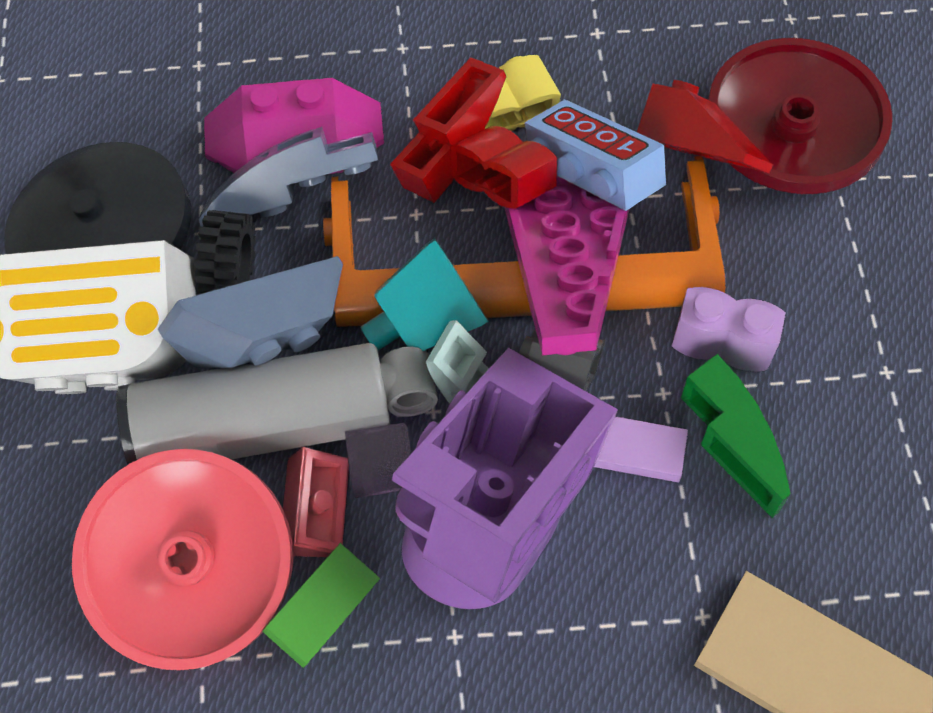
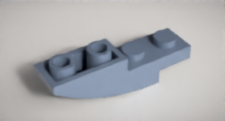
M319 127L274 145L238 169L216 190L202 209L198 219L200 226L203 227L202 219L204 215L207 216V211L209 210L249 215L259 212L261 217L277 215L287 209V204L292 203L294 195L293 183L298 182L300 187H309L325 181L326 174L343 170L345 175H351L369 169L371 167L370 162L378 160L377 147L372 132L327 144L323 128Z

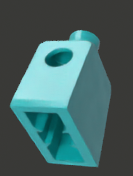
M433 238L375 291L374 297L384 312L362 325L361 329L369 343L377 347V351L400 336L407 347H418L424 351L436 345L449 321L457 320L468 332L484 325L488 320L437 240Z

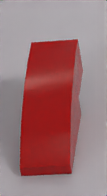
M470 57L413 119L419 133L390 163L404 189L433 203L437 201L454 180L451 176L450 146L485 129L506 79L504 70Z

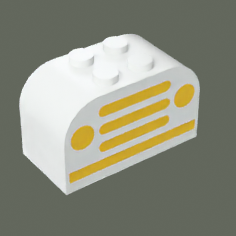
M164 240L0 255V378L35 384L36 391H55V394L86 393L87 387H104V390H117L118 386L135 383V380L160 378L174 372L185 363L186 359L162 338L158 327L178 300L196 296L194 258Z

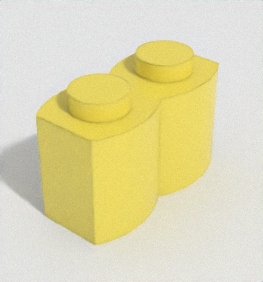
M539 55L516 56L499 67L504 70L506 79L485 129L490 126H501L513 131L518 127H525L526 121L560 102L561 94Z

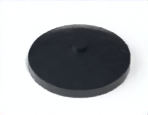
M107 142L89 145L56 159L37 173L24 187L15 200L6 222L4 236L6 254L163 240L181 250L191 223L190 196L175 167L155 150L127 142Z

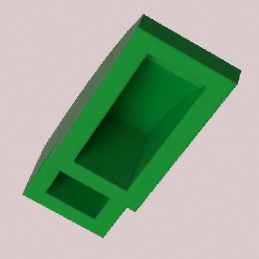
M716 354L687 377L681 399L708 426L701 446L773 518L780 512L791 494L781 454L774 435L758 404L740 378Z

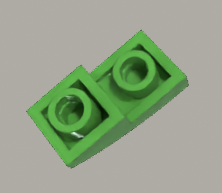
M340 543L262 632L304 668L379 581L380 577Z

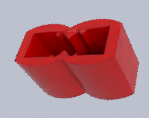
M490 126L450 146L451 176L469 190L475 192L484 191L489 198L503 207L519 208L555 188L557 185L556 155L540 143L534 141L522 142L516 134L504 127Z

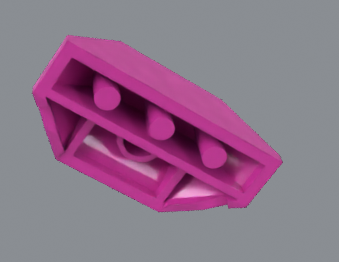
M334 78L241 85L204 118L206 159L214 163L217 162L227 170L235 173L251 159L274 145L319 127L323 128L327 144L372 132L376 147L378 148L384 144L381 105L377 100ZM340 170V171H337V172H333V173H330V174L342 173L343 170Z

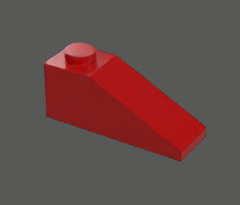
M673 80L671 87L652 84L637 133L663 144L664 148L770 174L773 164L714 102L697 95L699 91L698 86L679 80Z

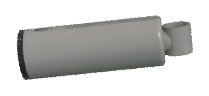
M372 343L273 359L261 365L249 363L233 368H220L118 386L116 393L117 419L126 462L130 464L142 457L157 452L176 449L202 450L229 459H236L386 432L390 427L388 410L396 416L409 417L423 414L437 404L438 396L435 382L426 364L429 355L427 351H422L418 347H402L385 354L381 361H379L377 347Z

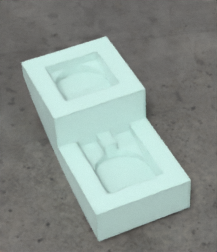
M457 320L449 321L426 360L433 381L449 403H451L459 391L463 390L467 393L489 369L482 362L487 352Z

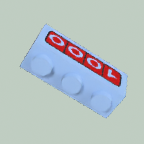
M564 99L525 122L527 141L540 143L556 155L557 176L625 211L666 185L663 144Z

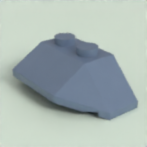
M336 256L178 300L158 327V331L162 338L195 368H233L251 361L254 365H261L276 357L283 350L292 348L294 352L302 351L318 341L320 338L318 331L333 315L343 263Z

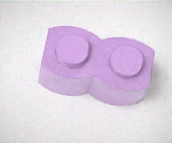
M706 287L688 288L678 318L672 347L692 358L709 360L718 354L725 363L737 369L754 372L765 371L768 369L780 343L786 312L762 300L741 299L736 301L728 294L716 289Z

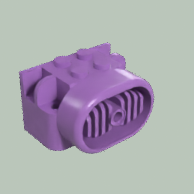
M508 348L467 393L461 390L455 395L446 411L445 417L439 424L435 421L428 424L418 440L416 449L393 473L392 481L402 486L396 499V513L400 521L406 525L402 540V558L406 571L416 586L432 599L461 609L486 608L508 598L529 573L554 534L560 517L589 478L618 409Z

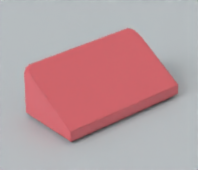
M302 447L289 458L283 511L291 531L293 556L328 557L340 543L343 545L350 458Z

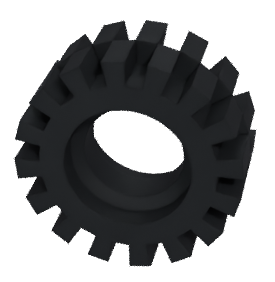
M209 210L207 211V216L204 215L202 219L203 227H200L198 232L200 242H196L195 250L198 251V258L195 259V268H198L195 281L199 283L197 287L199 293L203 294L250 281V275H253L254 270L252 261L255 259L256 252L253 251V247L256 244V236H253L255 225L252 223L253 218L251 215Z

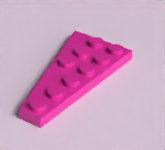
M557 176L555 188L519 208L511 209L504 207L542 355H571L576 352L597 349L629 209L625 211Z

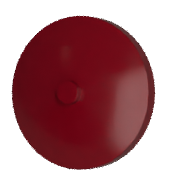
M770 39L740 50L719 69L711 85L708 100L714 102L773 164L770 174L730 165L742 175L758 184L787 193H827L839 190L858 181L880 159L892 129L891 104L883 85L876 75L860 60L842 49L810 39Z

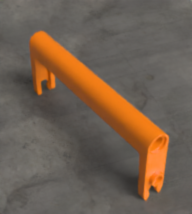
M695 156L694 161H687L686 168L689 182H682L681 184L690 251L619 255L606 311L682 307L687 289L693 287L712 288L725 293V273L716 228L720 213L719 201L717 196L710 195L706 168L702 156ZM339 176L331 177L332 218L323 219L325 246H332L333 257L338 256L343 263L334 305L337 327L362 326L384 312L374 297L375 291L400 268L355 269L348 180L339 181ZM518 261L453 265L486 315V318L532 316Z

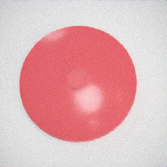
M195 449L157 452L142 457L115 473L96 492L85 509L76 531L72 552L74 588L84 615L94 630L107 644L123 656L149 667L165 670H189L206 667L221 662L249 646L263 633L264 628L279 612L285 600L293 570V542L290 527L279 501L270 488L255 473L242 464L212 452Z

